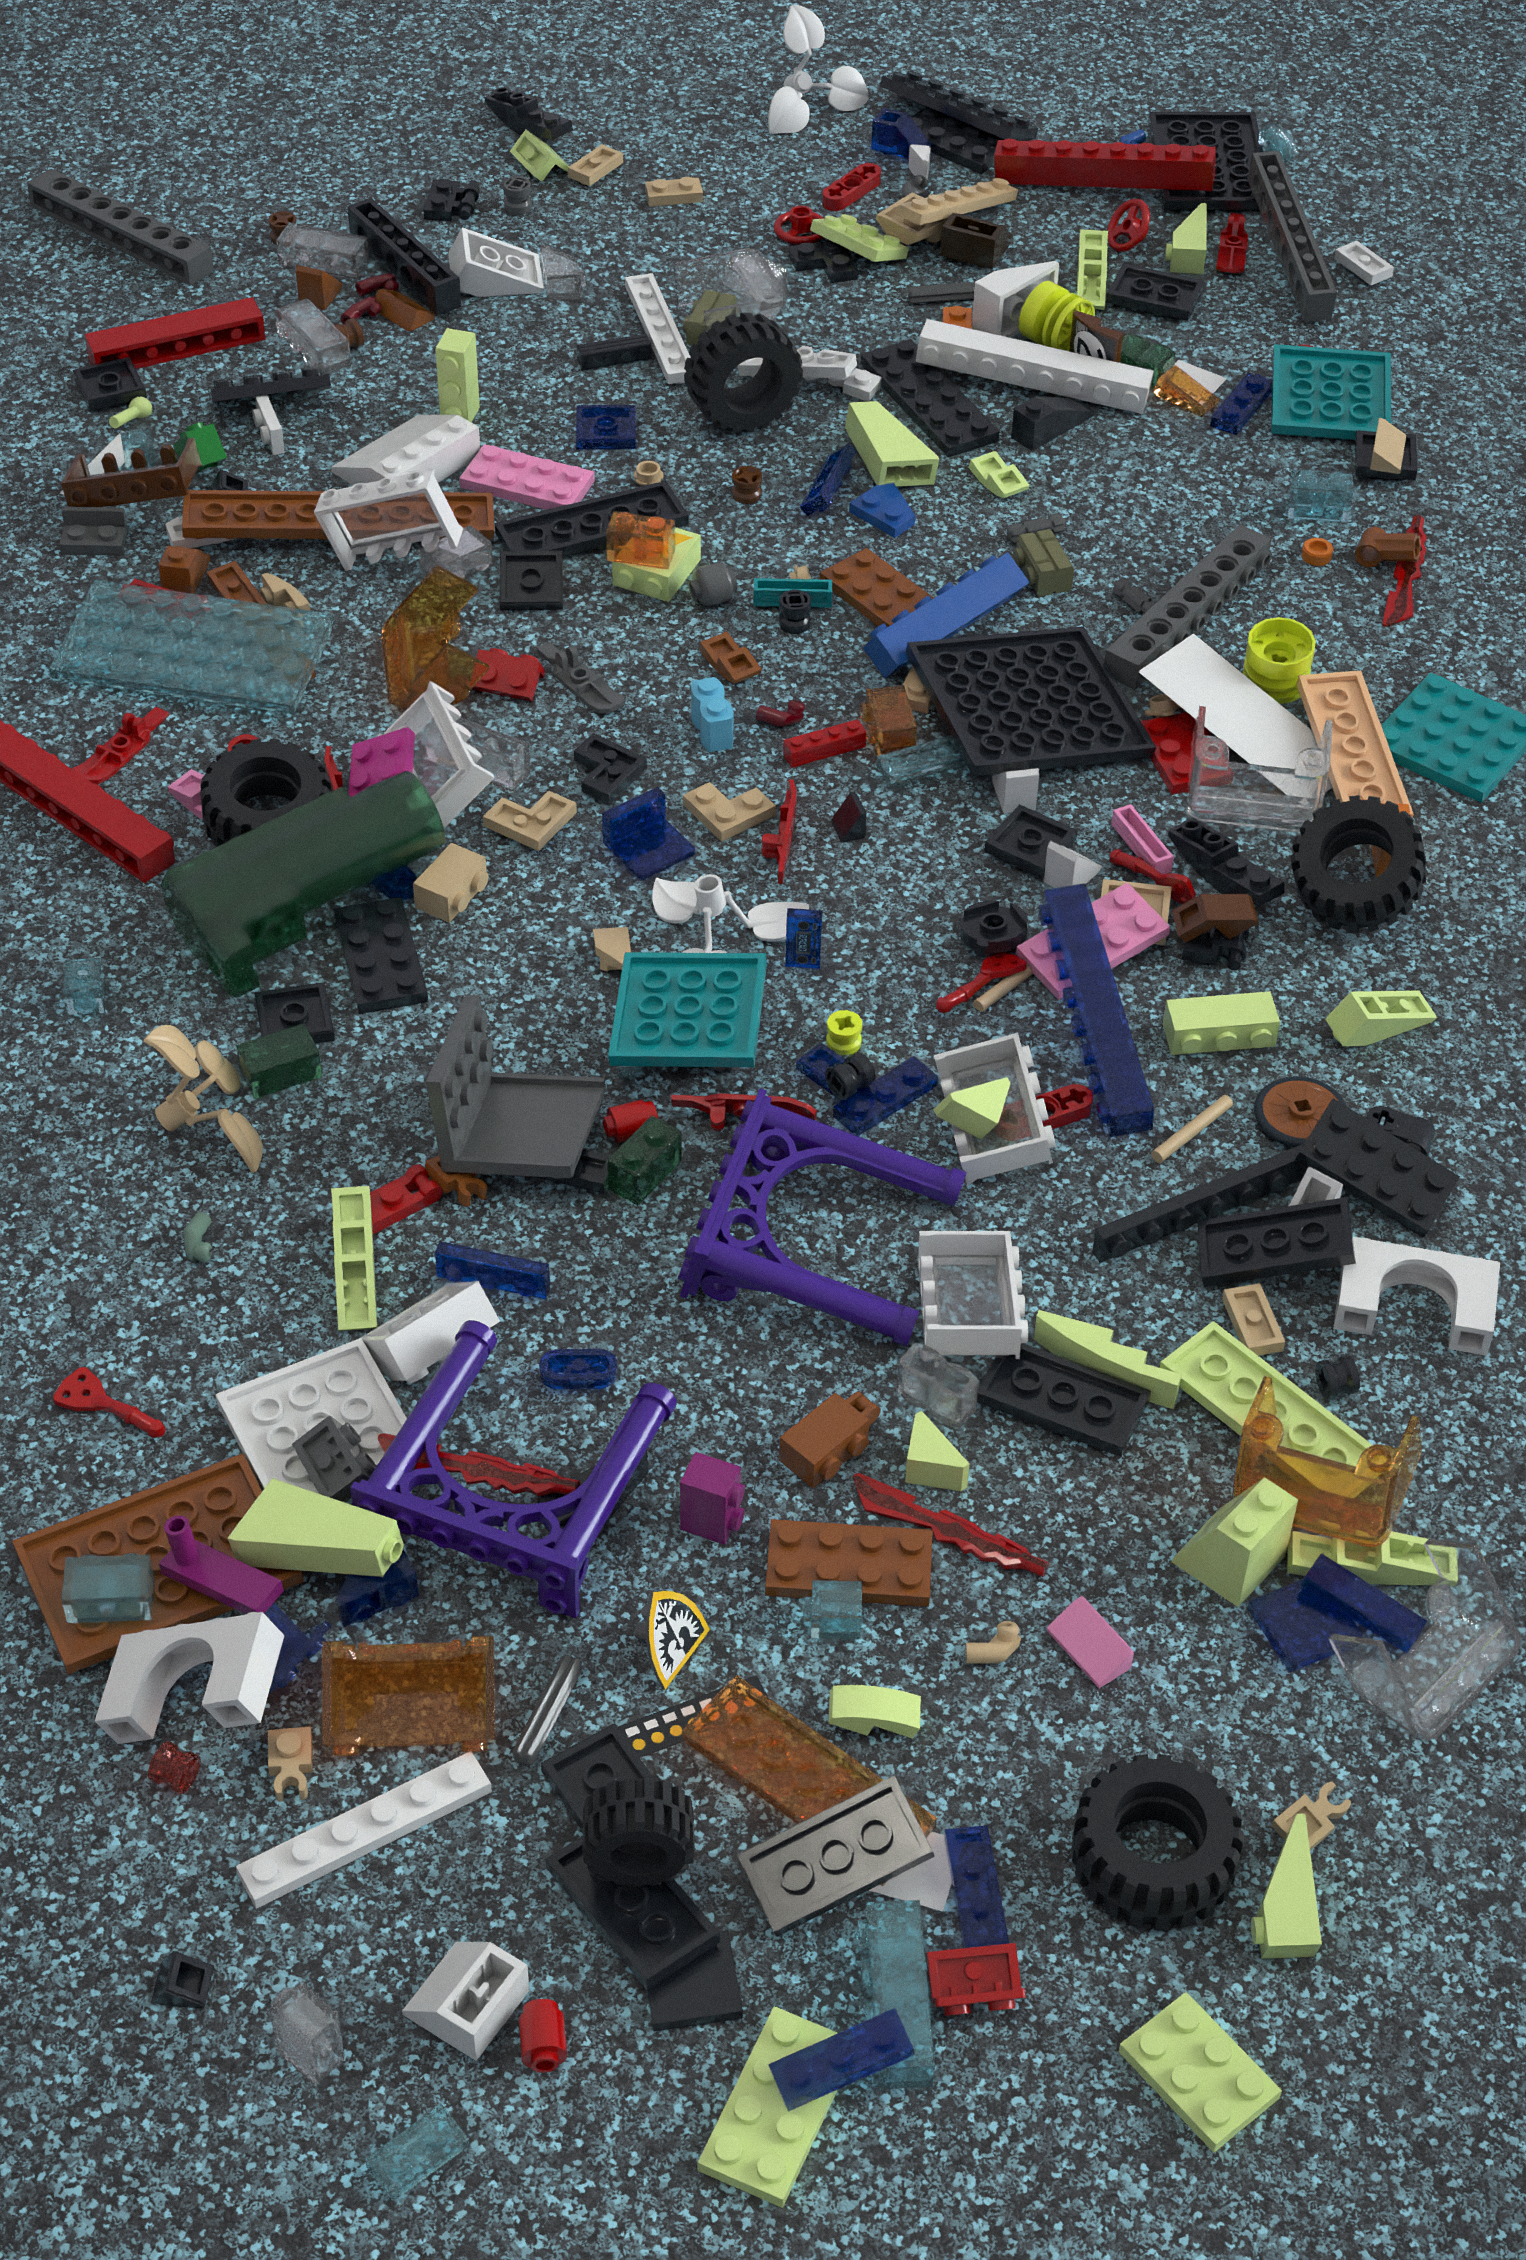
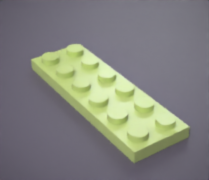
M1214 1321L1161 1361L1160 1368L1182 1374L1179 1386L1182 1390L1335 1512L1341 1510L1389 1469L1391 1462L1389 1457Z

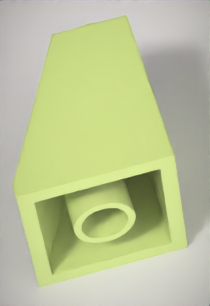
M1264 1477L1223 1505L1173 1557L1172 1563L1239 1607L1285 1557L1298 1499Z

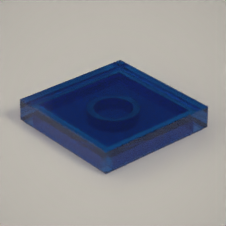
M576 405V450L636 449L635 405Z
M1320 1572L1249 1601L1248 1611L1290 1673L1362 1642L1363 1634Z

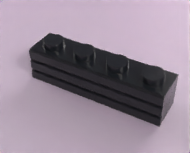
M647 334L577 345V361L581 370L652 359L651 342Z

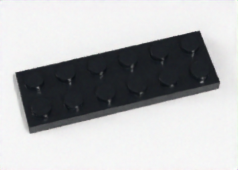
M908 71L907 74L894 72L893 75H886L881 78L880 87L1000 138L1015 140L1036 139L1039 128L1030 125L1029 119L1020 116L1011 117L1008 115L1009 111L999 107H993L992 109L986 106V101L978 98L968 99L965 97V93L960 90L950 89L949 91L943 88L944 84L941 82L923 80V75L913 71Z
M911 339L861 354L860 364L866 371L882 377L881 387L948 458L999 442L1000 431L938 367L916 362L918 346Z
M665 480L494 524L495 534L506 551H562L564 557L628 541L644 519L679 528L689 525V515Z

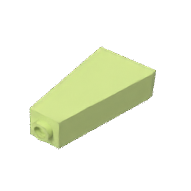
M878 401L849 403L845 429L876 485L894 483L896 487L934 485L939 458L930 448Z
M274 1478L270 1480L228 1537L235 1559L251 1567L383 1577L391 1564L400 1558L404 1547L396 1520Z

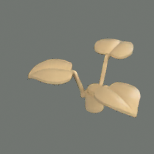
M162 1025L151 1031L143 1042L158 1050L170 1065L183 1076L175 1090L166 1097V1101L155 1109L156 1117L161 1125L168 1131L173 1132L184 1123L191 1127L197 1122L218 1117L221 1128L244 1159L251 1174L256 1172L262 1158L263 1145L257 1131L243 1115L238 1112L231 1115L227 1109L197 1115L200 1103L196 1096L214 1081L226 1094H233L240 1088V1078L234 1066L208 1041H200L194 1049L187 1037L174 1026ZM200 1064L210 1076L192 1092L188 1090L182 1092L190 1080L199 1076Z

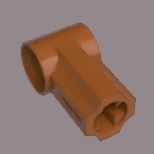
M1369 527L1363 532L1354 556L1360 565L1369 568L1377 566L1381 561L1417 562L1420 557V536L1412 533H1386L1381 528Z

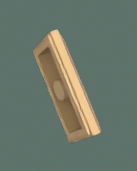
M1379 418L1370 470L1400 474L1406 434L1383 418Z

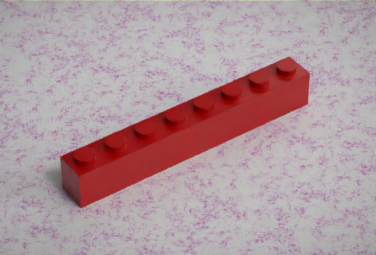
M1005 139L998 140L994 154L995 178L1004 179L1009 184L1212 191L1215 179L1216 147H1208L1206 145L1180 146L1178 144L1152 145L1150 143L1125 144L1122 142L1111 144L1097 143L1095 141L1078 143L1067 140L1046 142L1038 139L1032 141Z
M0 720V782L143 883H146L175 863L174 842L166 831L160 830L149 823L143 815L136 814L126 807L121 800L115 799L104 792L98 784L91 783L76 769L69 768L52 753L49 754L40 748L34 740L27 739L17 732L12 725Z

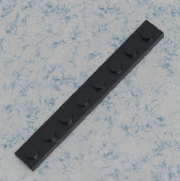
M1304 1144L1096 1228L1092 1250L1093 1255L1099 1263L1111 1258L1122 1257L1128 1251L1145 1244H1153L1160 1238L1177 1231H1185L1196 1224L1197 1220L1216 1218L1223 1212L1240 1205H1248L1257 1198L1269 1193H1277L1286 1186L1301 1181L1309 1166L1297 1160L1296 1156Z

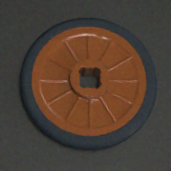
M1291 1076L1277 1079L1266 1085L1259 1092L1254 1104V1114L1259 1126L1268 1136L1281 1144L1295 1148L1306 1142L1332 1098L1345 1106L1347 1104L1343 1097L1328 1084L1309 1077Z

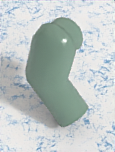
M204 1212L196 1213L183 1230L185 1253L187 1258L194 1263L197 1260L204 1263L208 1262L212 1256V1252L209 1251L212 1249L211 1244L202 1242L203 1234L211 1225V1218Z

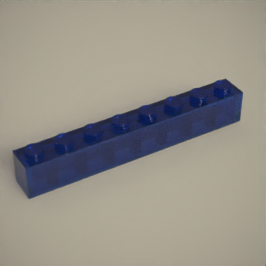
M1086 884L1044 890V904L1038 907L1041 925H1047L1049 930L1046 934L1049 952L1055 953L1057 960H1055L1058 981L1063 980L1066 987L1063 988L1066 1009L1072 1008L1074 1014L1071 1017L1073 1034L1075 1037H1080L1082 1045H1080L1083 1066L1089 1065L1091 1073L1088 1074L1089 1088L1093 1095H1098L1100 1102L1097 1103L1100 1124H1106L1110 1137L1153 1130L1155 1109Z

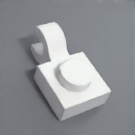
M857 368L843 380L834 381L831 378L828 379V383L832 386L843 387L842 393L867 402L879 390L882 377Z

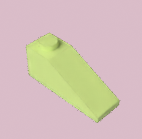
M1201 203L1173 232L1172 244L1166 243L1165 261H1170V272L1204 273L1207 250L1206 203Z
M1420 991L1350 992L1325 1020L1333 1030L1335 1039L1342 1046H1367L1429 1024L1437 1016Z
M1296 1814L1256 1914L1257 1917H1252L1251 1919L1253 1944H1260L1261 1959L1315 1957L1322 1945L1305 1814Z

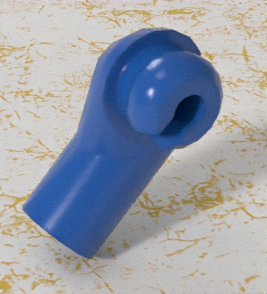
M1142 129L1121 136L1119 142L1141 144L1146 141V134Z

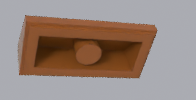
M378 289L376 301L382 305L379 314L407 331H413L435 318L433 312L399 291Z

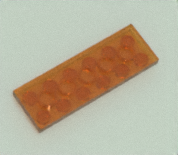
M738 1675L682 1730V1740L797 1824L884 1781ZM905 1795L927 1838L936 1828L937 1818Z

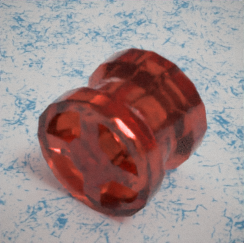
M170 1741L164 1742L151 1760L148 1769V1779L158 1785L165 1782L169 1784L170 1790L182 1795L194 1783L200 1769L201 1757L191 1751L181 1752L179 1746Z

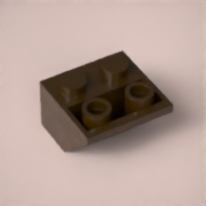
M952 213L942 227L941 256L951 258L957 262L962 261L974 264L980 268L993 269L1013 241V235L1003 225Z

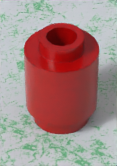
M642 1099L609 1107L607 1109V1116L602 1118L606 1136L608 1138L613 1137L616 1143L651 1135L652 1130L659 1129V1119L654 1103L652 1101L644 1102Z
M536 1999L526 2003L519 2017L522 2063L532 2068L535 2072L547 2073L554 2071L567 2059L564 2014L559 2010L558 2004L550 1999Z

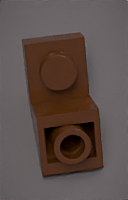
M1200 894L1172 910L1178 936L1185 943L1213 927H1216L1230 940L1259 923L1252 897L1249 894Z

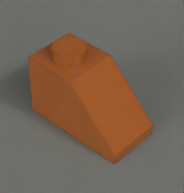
M167 546L158 565L161 586L194 597L210 562V555L198 549Z

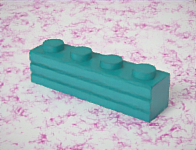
M754 578L753 606H779L782 593L788 590H801L809 594L811 607L832 608V580Z

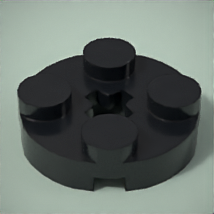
M999 901L978 902L967 907L964 910V917L959 920V936L961 940L970 948L975 949L976 955L987 958L995 953L1017 949L1018 945L1027 941V914L1020 907L1011 903L1009 909L999 907Z

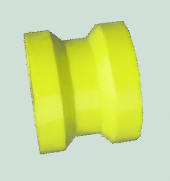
M848 1010L832 1013L827 1020V1047L838 1055H851L857 1052L862 1043V1019L858 1014Z

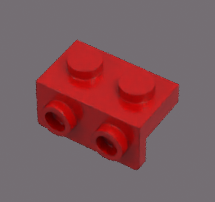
M490 648L489 651L479 649L469 681V687L472 690L532 702L538 679L544 678L545 670L539 660L531 655L521 654L520 657H515L497 648Z
M1016 1943L925 1953L931 2008L943 2007L944 2016L971 2013L970 2004L988 2002V2011L1014 2009V1999L1026 1998L1025 1988H1021Z

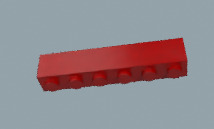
M253 297L84 334L88 359L91 365L130 357L135 369L266 340L263 315Z

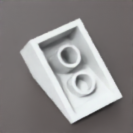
M461 228L448 253L450 269L460 279L461 293L477 297L542 293L544 287L539 254Z
M1051 261L997 270L976 281L972 329L1008 338L1019 333V317L1027 297L1042 282L1051 281L1055 284L1058 283L1059 263Z

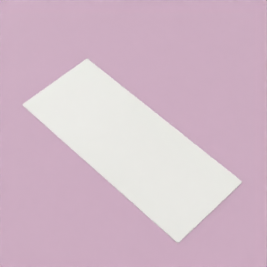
M1192 634L1139 671L1140 674L1302 808H1306L1332 788L1313 731L1195 634Z

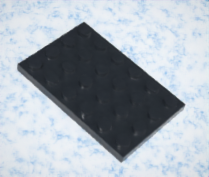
M1149 111L1148 122L1152 145L1178 144L1180 146L1206 145L1208 147H1216L1213 190L1160 189L1164 210L1176 212L1195 210L1201 203H1206L1207 211L1225 210L1233 212L1236 210H1252L1260 212L1248 182L1252 153L1264 152L1255 112Z

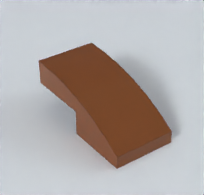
M728 631L700 642L699 651L710 665L729 682L736 684L761 674V667L746 646L739 648Z

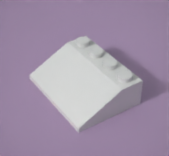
M417 415L333 465L331 472L350 484L355 485L357 483L366 484L379 481L385 477L403 476L417 470L426 471L434 469V476L439 483L471 463L479 452V427L459 415Z

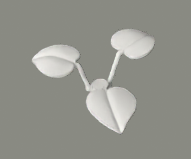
M791 5L783 28L784 42L792 52L796 54L806 52V55L798 67L794 68V74L786 77L784 87L777 90L771 100L768 114L770 134L795 133L807 125L810 111L808 104L801 97L802 94L807 93L810 89L830 88L828 94L829 104L833 108L844 112L861 108L869 99V92L864 79L853 67L842 66L837 68L831 75V83H812L810 75L802 71V68L812 54L811 49H817L823 45L825 32L822 22L812 11L803 6Z
M712 874L699 877L695 883L666 881L656 878L652 893L655 912L665 922L683 923L688 921L693 913H704L705 950L692 948L681 953H727L722 950L712 951L711 917L720 915L726 903L746 928H753L756 938L769 942L782 941L789 938L790 935L792 936L793 924L795 934L799 929L798 923L804 921L809 911V904L771 902L752 908L748 912L747 919L733 901L731 892H724L720 877Z

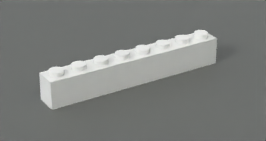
M930 319L926 320L920 334L916 362L1140 414H1143L1154 372L1148 369Z

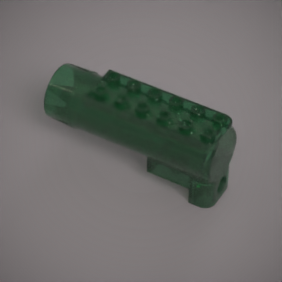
M403 771L372 784L352 797L343 787H340L330 793L323 794L320 798L301 807L294 808L285 815L263 823L258 828L235 837L221 846L204 852L188 862L169 869L161 882L165 907L190 952L199 961L207 964L230 996L239 997L260 987L258 973L253 968V964L307 938L305 914L401 867H406L440 848L445 843L444 827L430 794L421 781L409 771Z

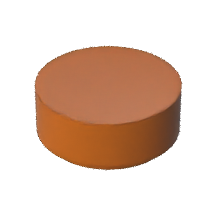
M1311 538L1303 543L1301 557L1306 563L1314 566H1323L1332 560L1333 546L1327 540Z

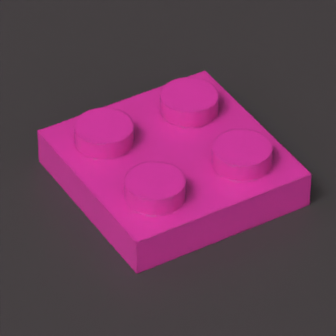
M409 727L352 745L349 801L361 800L367 803L411 789L415 733Z

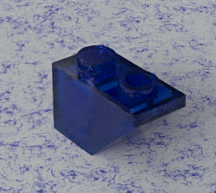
M883 107L872 120L871 149L880 151L886 155L904 157L909 160L910 145H925L931 148L929 140L907 113Z
M404 1549L400 1558L391 1564L383 1577L347 1575L337 1596L339 1619L343 1628L354 1623L365 1622L377 1613L391 1607L405 1605L411 1599L419 1596L417 1573Z

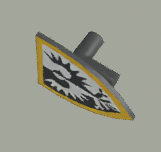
M669 1590L650 1591L649 1602L641 1609V1615L646 1623H638L635 1627L634 1635L637 1639L646 1640L648 1656L654 1674L662 1689L666 1690L710 1629L695 1603L683 1594Z

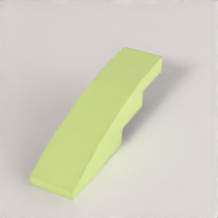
M1080 229L1077 295L1093 303L1094 309L1105 310L1108 231Z
M370 1187L331 1188L338 1331L376 1329L377 1309Z
M1038 1311L1034 1340L1056 1356L1151 1391L1149 1402L1174 1410L1182 1374L1147 1365L1146 1351L1112 1342L1114 1330L1049 1312Z
M1383 1529L1380 1530L1376 1538L1336 1530L1332 1539L1292 1531L1288 1542L1287 1573L1364 1584H1458L1461 1580L1460 1547L1455 1544Z

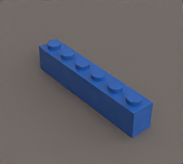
M1008 552L998 559L995 555H992L979 565L981 569L977 572L973 568L968 570L957 579L959 581L958 584L947 583L936 592L937 597L931 599L930 596L923 598L914 606L915 610L909 613L906 609L891 620L893 622L892 625L887 627L884 623L869 634L872 639L863 649L885 679L911 663L906 654L908 642L949 639L1015 597L1030 583Z

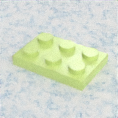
M842 214L838 218L825 216V219H813L810 231L874 262L906 259L909 248L900 244V239L890 235L883 236L878 233L876 227L860 225L856 223L857 219L853 216Z
M1187 1992L1120 2043L1119 2053L1213 2153L1280 2099L1282 2090Z

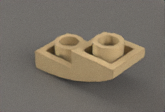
M269 573L261 574L263 588L259 590L260 595L276 617L286 614L289 621L293 620L300 632L312 628L310 604L295 587L283 579Z

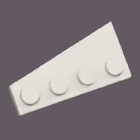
M802 346L797 349L802 359L803 377L806 380L831 378V380L840 381L847 378L857 366L855 354L826 349L819 353H813L812 347ZM752 358L739 364V376H751L753 378L758 372L763 358Z

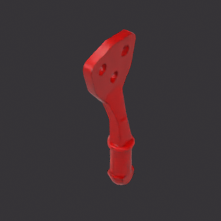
M1120 849L1110 852L1109 860L1114 865H1120L1131 869L1134 873L1148 876L1155 881L1156 885L1171 886L1170 898L1178 903L1184 904L1195 898V890L1187 876L1175 873L1162 874L1147 864L1143 858L1126 854Z
M1006 952L995 953L993 956L987 957L982 963L980 973L974 980L964 986L957 987L956 991L944 997H939L936 1002V1009L940 1013L950 1012L953 1007L968 1002L978 990L993 978L1006 977L1026 970V961Z
M80 1367L66 1377L53 1395L54 1404L73 1411L102 1410L111 1412L123 1419L126 1424L136 1426L148 1433V1436L152 1438H160L166 1432L165 1425L159 1419L156 1420L141 1412L137 1406H131L107 1396L101 1381L86 1367Z

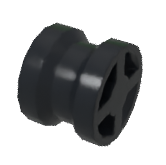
M1341 1356L1336 1362L1332 1363L1328 1360L1316 1363V1381L1321 1395L1325 1399H1333L1341 1392H1345L1348 1395L1359 1392V1372L1351 1356Z

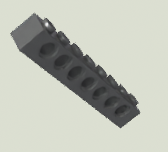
M1279 151L1252 153L1248 182L1303 321L1331 320L1337 291Z
M49 169L27 182L31 207L189 286L214 271L211 246L60 172Z
M1238 525L1106 650L1105 663L1116 681L1134 690L1145 680L1149 681L1139 673L1141 669L1195 632H1200L1212 616L1218 615L1225 603L1233 600L1245 584L1249 585L1254 576L1261 569H1265L1269 565L1272 557L1270 552L1272 538L1243 525Z

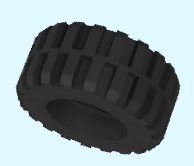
M740 313V317L732 314L726 316L722 322L715 321L711 324V329L707 332L703 331L698 336V343H693L689 350L691 357L686 359L684 367L686 370L684 381L688 387L687 391L705 418L712 422L715 427L721 430L727 429L728 432L739 433L740 430H743L744 433L753 432L756 427L763 429L769 426V422L773 419L777 421L783 416L782 412L786 408L789 410L794 403L792 398L794 395H798L801 387L799 381L803 379L801 356L780 326L764 315L755 314L753 316L752 313ZM752 358H763L758 372L751 380L739 387L724 388L729 374L739 364Z
M271 738L270 742H261V739H253L251 743L245 745L241 742L234 745L231 751L225 750L216 757L217 762L213 760L205 770L206 774L202 777L200 785L204 829L207 837L212 839V844L221 852L225 850V855L236 861L239 858L242 859L244 864L254 866V863H260L263 867H273L274 863H281L282 866L292 863V859L296 857L300 860L309 855L310 848L315 850L328 834L330 821L332 820L329 776L326 774L323 764L318 759L315 760V756L306 749L301 751L297 744L289 741L287 744H283L279 739ZM261 795H276L292 801L284 807L267 811L255 810L242 805L248 799Z
M1360 795L1349 796L1350 801L1340 802V799L1329 802L1330 807L1324 810L1320 807L1313 812L1314 820L1312 822L1305 820L1299 828L1301 836L1295 837L1292 845L1294 853L1291 855V866L1297 891L1305 908L1311 910L1313 917L1318 921L1324 922L1327 919L1329 927L1340 930L1342 926H1346L1348 932L1359 933L1360 928L1368 927L1369 932L1379 930V924L1386 922L1390 926L1397 922V915L1400 912L1406 915L1413 908L1412 899L1415 901L1420 899L1423 892L1422 884L1426 882L1427 878L1424 844L1418 826L1413 825L1412 817L1406 811L1399 813L1398 805L1391 801H1386L1384 805L1381 804L1380 797L1368 796V800H1360ZM1367 844L1377 846L1385 850L1392 857L1389 866L1381 875L1361 884L1343 883L1327 873V868L1332 859L1342 850L1354 845Z
M1148 1754L1135 1755L1130 1763H1127L1125 1759H1121L1110 1764L1109 1773L1105 1770L1100 1771L1092 1779L1091 1786L1085 1788L1076 1812L1071 1857L1072 1862L1076 1865L1075 1875L1079 1884L1082 1886L1088 1885L1087 1896L1094 1904L1099 1905L1103 1902L1106 1905L1105 1913L1116 1920L1119 1919L1120 1915L1130 1919L1129 1925L1142 1928V1923L1154 1925V1930H1168L1169 1924L1174 1923L1177 1924L1178 1928H1184L1193 1925L1195 1916L1199 1919H1205L1214 1913L1215 1905H1220L1229 1895L1231 1885L1234 1884L1243 1846L1242 1818L1239 1809L1235 1806L1232 1807L1234 1798L1224 1786L1218 1788L1216 1786L1218 1779L1207 1770L1202 1774L1195 1770L1196 1764L1185 1759L1182 1763L1171 1761L1172 1756L1159 1754L1158 1759H1148ZM1141 1820L1162 1821L1181 1830L1191 1840L1196 1852L1190 1857L1175 1863L1150 1862L1138 1857L1127 1849L1117 1832L1128 1824Z

